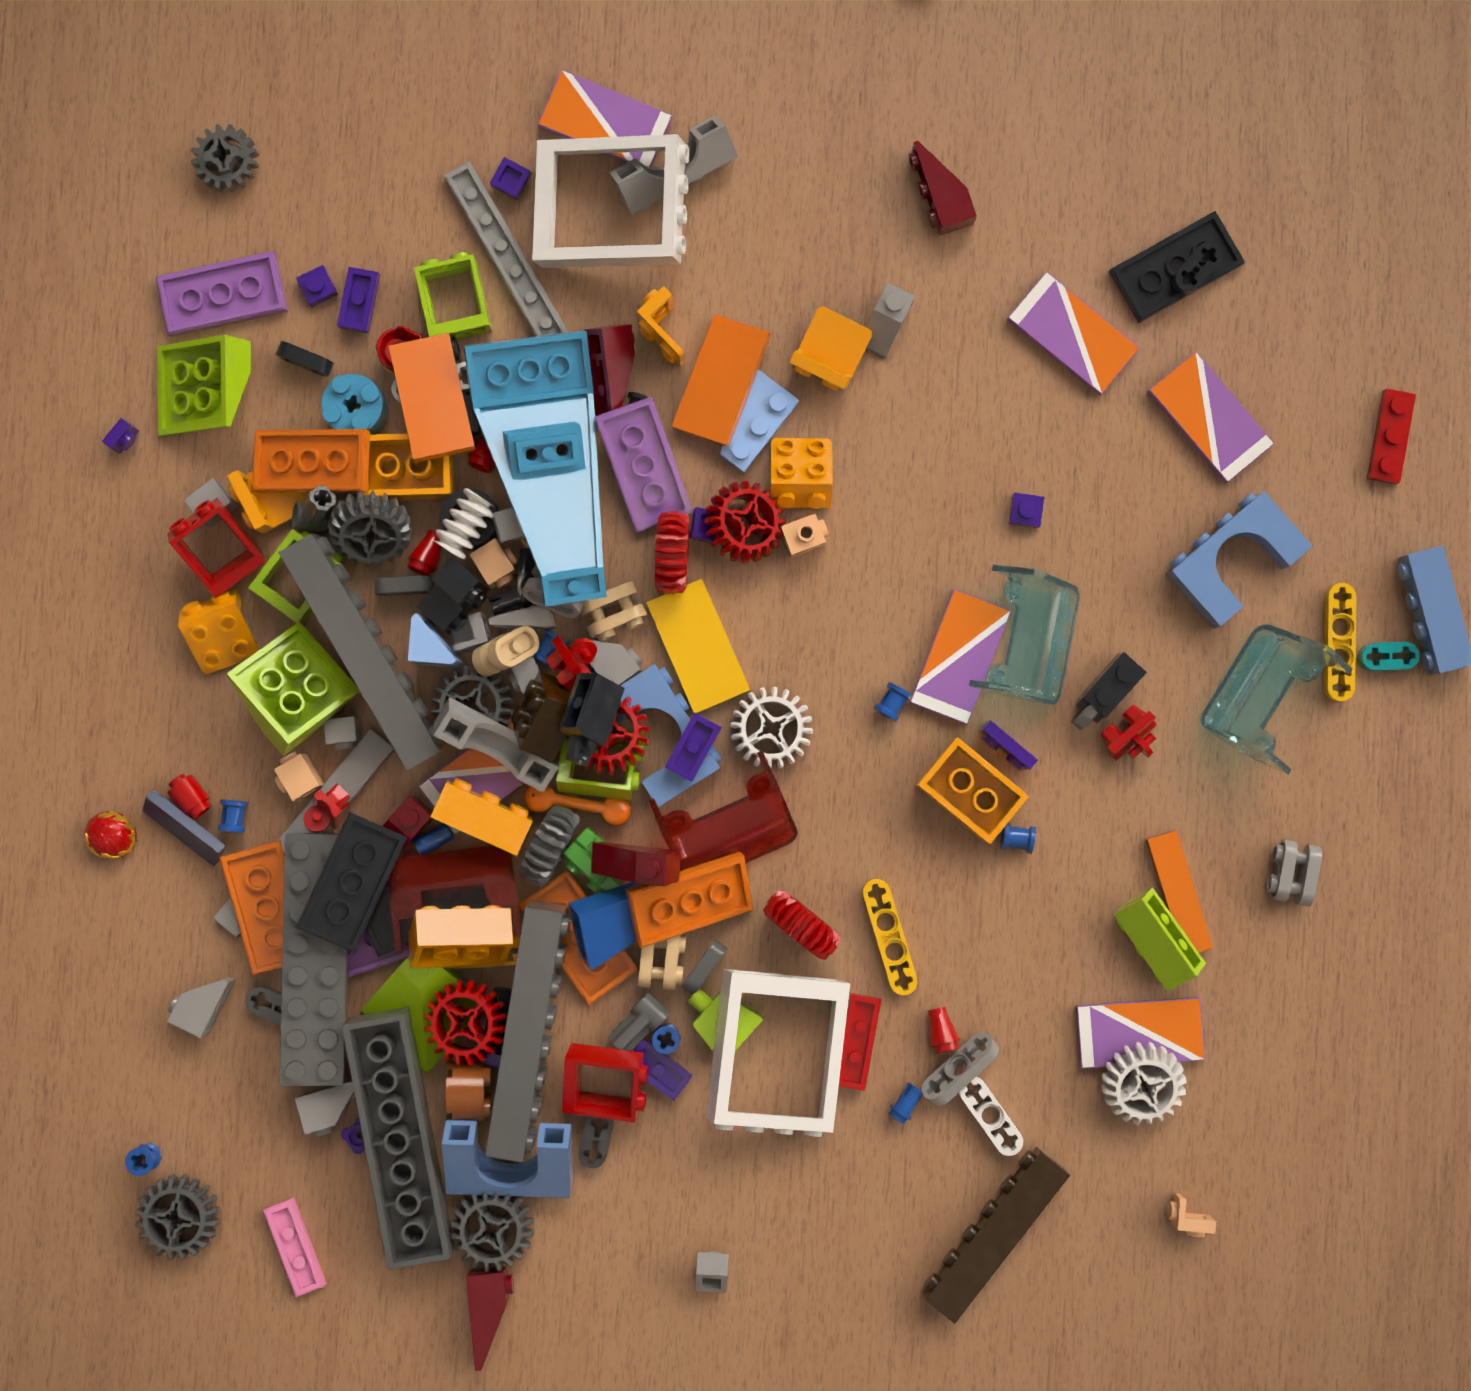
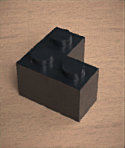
M451 556L432 577L431 580L436 583V586L419 603L417 608L444 632L450 634L452 630L457 632L467 622L466 616L473 608L478 609L488 598L486 593L490 589Z

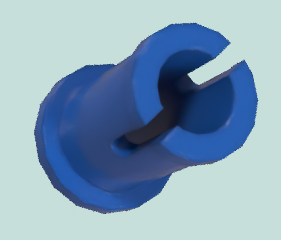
M443 823L422 836L421 834L417 835L418 838L413 840L421 856L426 854L430 856L432 855L431 851L455 838L448 825Z
M909 1082L894 1106L892 1104L889 1106L891 1108L889 1115L902 1124L906 1120H911L909 1115L923 1096V1092Z

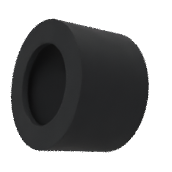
M468 488L493 505L489 507L492 513L500 511L487 494L477 489ZM464 489L455 491L444 501L439 516L443 531H447V528L442 521L444 519L451 520L449 511L456 507V500L458 498L468 499L463 492ZM487 517V527L479 532V539L468 538L473 545L472 549L462 547V549L476 551L491 540L497 539L493 519Z

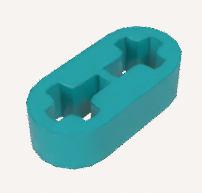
M1410 642L1372 643L1360 649L1357 659L1360 666L1367 671L1406 670L1417 665L1420 653L1416 645ZM1404 648L1405 653H1410V659L1405 660L1404 664L1403 659H1393L1392 654L1401 653ZM1372 649H1374L1375 654H1385V659L1377 660L1373 665L1372 660H1367V654L1372 653Z

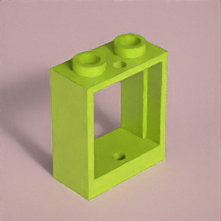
M457 253L452 255L449 260L439 262L438 259L423 261L421 266L414 267L429 337L449 333L450 340L451 337H456L458 340L493 332L479 267L474 254ZM470 271L480 314L437 324L428 281Z
M292 529L248 588L294 622L298 623L300 621L305 626L314 614L307 600L299 608L267 584L283 563L278 552L310 535L308 531H302L300 534ZM336 552L331 556L336 565H340L343 557Z
M565 738L561 748L556 779L558 792L631 800L632 790L638 791L640 772H635L636 765L632 766L627 762L624 785L572 779L575 764L565 759L569 740ZM626 742L625 745L617 744L613 747L625 749L630 743ZM633 754L637 762L643 761V757Z

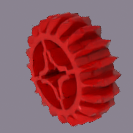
M748 481L741 482L740 486L737 482H732L729 484V489L724 486L719 489V495L715 494L711 497L713 505L707 506L705 510L711 516L704 519V523L712 526L711 529L706 531V535L715 536L716 540L712 541L711 546L716 547L720 544L722 546L720 555L724 556L730 552V561L734 562L740 557L741 562L746 564L750 561V558L753 562H758L761 560V556H770L772 553L771 549L779 547L780 544L777 539L784 537L783 531L779 527L786 525L787 521L778 518L779 515L784 513V509H776L775 504L778 498H773L772 500L768 498L770 489L767 488L760 492V483H755L750 487ZM732 500H746L745 505L740 510L734 509L730 511L726 509ZM758 509L761 511L764 520L758 515ZM744 516L747 519L746 522H749L748 527H745L743 525L744 522H741V518ZM725 524L732 529V536L729 534ZM759 533L763 535L761 541L756 545L744 544L745 539L749 538L750 534L756 535Z
M679 511L662 512L658 517L655 549V588L658 592L675 595V593H683L686 589L690 521L686 513H679Z
M627 696L621 702L612 725L613 734H610L605 747L598 746V754L593 753L588 765L584 766L586 770H589L593 764H596V774H601L604 766L607 767L608 774L613 775V766L619 765V769L623 773L626 771L624 762L628 761L632 766L637 764L633 754L639 757L644 756L645 752L639 746L649 745V739L642 735L650 733V727L642 725L647 721L646 714L638 715L641 711L639 704L629 708L632 702L631 697ZM618 713L624 715L631 722L634 728L633 734L627 733L626 729L617 725ZM630 743L623 751L615 755H609L614 745Z
M778 890L769 898L763 909L765 916L817 958L826 960L838 948L837 945L841 941L840 935L785 890Z
M463 980L456 981L455 988L452 984L445 985V993L437 991L434 994L438 1002L429 1001L427 1004L434 1011L433 1013L424 1014V1019L431 1021V1024L424 1026L423 1030L425 1032L432 1031L433 1036L429 1037L427 1042L429 1044L438 1043V1046L434 1049L436 1054L443 1050L446 1051L444 1055L445 1061H450L455 1055L456 1065L463 1064L465 1059L468 1065H473L476 1062V1057L481 1062L485 1061L487 1053L493 1055L497 1052L496 1046L493 1043L500 1045L504 1042L503 1037L497 1034L498 1032L503 1033L506 1030V1025L500 1024V1021L507 1019L508 1015L507 1013L499 1014L498 1009L504 1006L503 1001L494 1004L492 1000L496 998L497 993L493 991L485 995L487 991L486 984L480 985L476 991L475 980H470L467 986H465ZM458 997H466L475 1000L478 1004L467 1010L461 1005L457 1006L453 1000ZM446 1010L448 1011L446 1015L451 1020V1027L447 1033L444 1028V1014ZM484 1012L488 1019L486 1035L484 1034L485 1030L480 1024V1018ZM473 1014L467 1024L469 1027L459 1030L464 1022L463 1018ZM464 1035L470 1040H475L479 1045L470 1048L462 1047L454 1043V1041Z

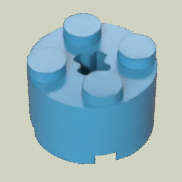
M358 374L336 376L327 386L322 396V414L333 429H366L370 431V435H375L387 423L389 407L386 398L375 383L365 376ZM358 402L361 405L360 409H354L352 412L350 410L351 406L356 405Z

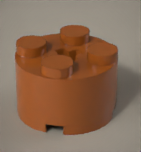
M466 1059L461 1065H456L455 1060L447 1061L446 1069L452 1070H448V1077H446V1113H450L447 1114L446 1120L484 1122V1118H490L491 1094H485V1087H490L491 1066L484 1065V1061L481 1062L480 1060H476L473 1065H468Z

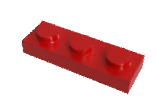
M1387 388L1382 391L1367 479L1395 485L1401 482L1416 394Z
M856 993L850 994L839 1078L840 1087L865 1091L881 998Z

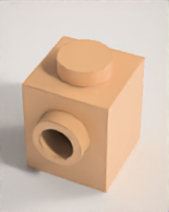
M816 514L783 525L780 529L783 531V539L791 558L825 546V537L829 536L824 520L818 521Z
M496 539L491 540L469 554L492 589L496 586L501 589L514 581L513 575L517 574L514 565L518 561L508 547L504 550Z
M296 752L290 753L280 760L281 765L274 769L278 776L275 778L277 786L284 794L288 793L292 801H300L324 785L323 780L307 754L297 755Z

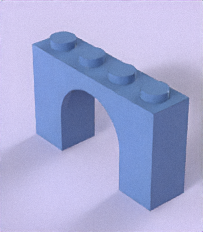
M1265 491L1256 496L1251 492L1238 503V506L1241 508L1233 516L1228 512L1215 523L1218 528L1210 536L1205 532L1192 543L1195 547L1192 552L1187 556L1182 552L1169 563L1172 569L1166 575L1213 629L1222 626L1244 607L1221 581L1216 569L1218 550L1228 538L1240 536L1256 541L1281 569L1291 566L1313 547Z
M654 664L620 685L625 688L621 702L627 696L632 699L629 708L639 704L641 711L656 709L668 713L678 723L681 735L690 722L685 712L690 707L681 693L674 695L669 685L673 683V680L665 667L658 669ZM620 713L617 715V725L627 720ZM712 745L693 782L665 767L641 782L656 806L660 807L721 769L717 763L722 758Z
M446 1120L441 1144L446 1194L482 1195L483 1192H486L488 1195L493 1196L497 1191L499 1196L510 1194V1196L571 1197L573 1180L571 1124L540 1123L537 1155L522 1163H503L486 1157L480 1148L477 1121Z

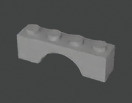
M716 115L689 129L687 143L689 162L685 163L684 175H687L688 184L695 183L701 180L705 174L716 168L719 169L727 166L731 160L738 157L726 126ZM635 158L609 172L623 203L631 214L644 211L652 203L663 198L664 167H649Z
M451 697L448 698L434 721L433 736L460 750L470 748L493 757L507 767L516 779L541 792H544L559 768L557 755L552 762L520 750L517 738L514 735L515 731Z

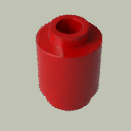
M181 774L168 784L171 789L167 794L177 807L192 820L199 818L213 806L209 802V795L193 775L186 777L184 774Z

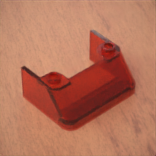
M763 750L757 752L764 772L755 774L748 780L745 787L748 796L692 820L690 814L683 810H675L663 816L655 799L649 800L668 848L681 850L680 871L737 852H741L744 855L746 864L789 845L796 839L798 830Z
M490 845L398 858L389 876L390 909L395 951H404L401 919L412 918L415 911L421 909V891L484 883L485 895L492 904L512 906L515 936L521 935V922L511 853Z

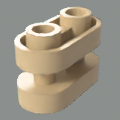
M633 581L607 590V597L583 601L584 606L580 612L581 616L584 617L591 614L594 621L593 624L586 627L591 639L598 638L602 642L616 636L615 630L626 626L627 630L644 624L642 618L646 617L647 613L643 604L633 606L630 597L638 593ZM619 603L622 611L605 618L602 609Z
M518 627L476 648L472 655L473 665L476 671L483 676L496 674L534 655L539 649V638L531 627Z
M679 935L641 949L638 987L651 988L652 979L663 980V990L675 991L676 985H682L683 966H678L679 954H685L687 936ZM655 948L666 949L665 968L653 967Z

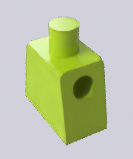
M699 988L687 1000L700 1013L692 1025L714 1052L721 990L711 999ZM742 1002L740 1003L735 1051L763 1020V1016Z

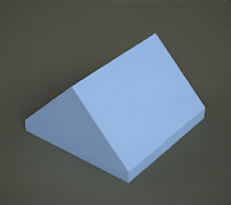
M417 613L411 617L409 662L417 665L461 668L465 665L425 617Z

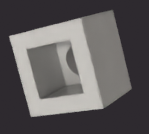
M531 656L511 667L513 673L509 675L515 691L521 690L524 694L528 682L531 679L534 680L538 672H542L537 659Z
M359 717L328 719L324 723L325 742L328 745H335V750L353 749L354 743L362 740Z
M716 1251L698 1252L696 1291L727 1293L729 1254H720Z

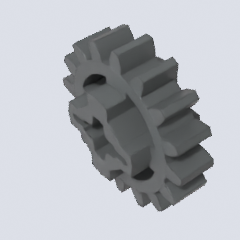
M219 124L216 125V132L214 133L205 129L207 137L205 139L197 137L196 140L200 147L191 149V152L198 157L191 160V164L198 168L195 172L200 179H204V183L209 188L215 184V188L219 192L223 191L224 186H227L231 192H234L235 184L237 183L243 188L246 187L244 179L246 177L254 179L253 174L250 172L251 168H259L258 163L253 160V158L259 156L258 151L252 148L255 145L250 137L246 138V133L241 128L236 132L231 124H228L226 131ZM229 140L240 144L242 147L239 148L238 145L231 146ZM209 169L213 171L219 170L222 176L211 173Z

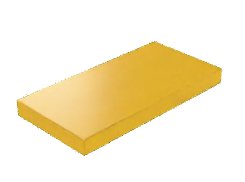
M702 579L686 585L683 593H675V595L665 594L646 602L693 712L697 714L750 691Z

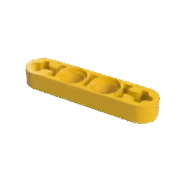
M1347 583L1332 585L1327 589L1324 597L1323 689L1328 699L1334 702H1341L1350 699L1355 691L1356 592ZM1341 589V593L1347 595V600L1341 602V611L1347 609L1348 614L1339 613L1333 615V610L1339 609V600L1334 599L1333 595ZM1336 619H1342L1347 624L1348 629L1343 636L1335 634L1332 629L1333 622ZM1336 649H1341L1347 654V662L1343 666H1337L1332 661V654ZM1347 670V675H1340V684L1346 686V691L1341 692L1340 696H1338V691H1334L1332 686L1338 684L1339 674L1332 676V671Z
M878 878L871 879L863 886L862 893L888 982L895 993L909 995L916 989L917 976L892 893L885 881ZM877 884L879 888L885 889V893L881 894V900L883 905L889 901L890 908H880L874 913L872 912L871 907H877V902L874 897L868 896V892L872 891L871 885ZM883 913L892 915L894 919L893 927L887 931L880 930L876 922L878 916ZM891 943H899L903 948L902 956L897 960H891L886 956V947ZM907 961L908 967H902V970L906 977L911 976V981L907 983L908 988L902 989L900 985L895 986V981L899 979L897 969L890 972L889 966H897Z

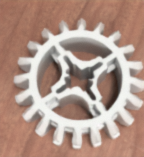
M772 687V696H766L765 688H760L761 698L759 699L756 698L753 692H750L748 694L752 701L750 705L744 700L739 702L740 706L745 709L744 713L737 710L733 712V715L741 718L740 723H730L731 728H740V733L731 735L732 740L741 738L743 743L736 746V750L741 751L745 747L749 750L743 757L746 761L750 759L752 754L757 756L754 761V766L756 767L760 765L761 759L767 760L766 769H771L772 760H777V766L781 769L784 767L782 758L786 757L790 764L795 762L791 755L793 751L799 756H803V750L798 747L800 743L806 746L810 745V741L802 738L803 733H813L812 728H804L803 723L811 722L812 717L806 716L802 718L800 714L805 712L808 707L802 705L797 709L794 706L800 699L797 695L793 697L791 702L786 700L789 695V690L787 689L783 691L782 697H777V687ZM777 703L785 706L790 712L780 717H773L762 704ZM755 709L761 720V727L757 732L747 737L746 722L750 713ZM763 714L772 723L780 722L783 719L786 720L780 724V729H777L779 731L777 736L781 742H778L777 738L771 733L757 737V735L763 732V728L766 727L763 725L766 722L762 716ZM795 719L797 734L792 745L788 747L783 738L782 729ZM763 739H770L781 752L768 754L757 750L753 745Z
M1137 1042L1135 1050L1132 1051L1125 1045V1054L1122 1056L1114 1052L1113 1056L1116 1062H1106L1109 1072L1102 1073V1079L1106 1083L1101 1086L1103 1093L1106 1094L1104 1099L1107 1105L1111 1106L1112 1112L1116 1115L1121 1114L1122 1119L1126 1122L1132 1118L1137 1126H1139L1142 1119H1145L1146 1124L1150 1126L1152 1118L1155 1117L1163 1122L1164 1117L1162 1114L1165 1112L1174 1116L1172 1105L1181 1106L1182 1101L1178 1096L1186 1095V1089L1183 1084L1187 1083L1185 1075L1182 1074L1184 1069L1181 1063L1177 1062L1176 1056L1171 1052L1167 1054V1050L1163 1046L1156 1049L1151 1042L1147 1044L1145 1049H1143L1141 1043ZM1154 1065L1152 1068H1143L1141 1066ZM1131 1071L1129 1078L1123 1081L1125 1076ZM1140 1075L1147 1082L1148 1092L1140 1085L1142 1083L1139 1078ZM1161 1088H1163V1090L1161 1091V1093L1157 1096L1158 1091H1159ZM1138 1099H1143V1100H1145V1102H1134V1101H1135V1100H1138Z

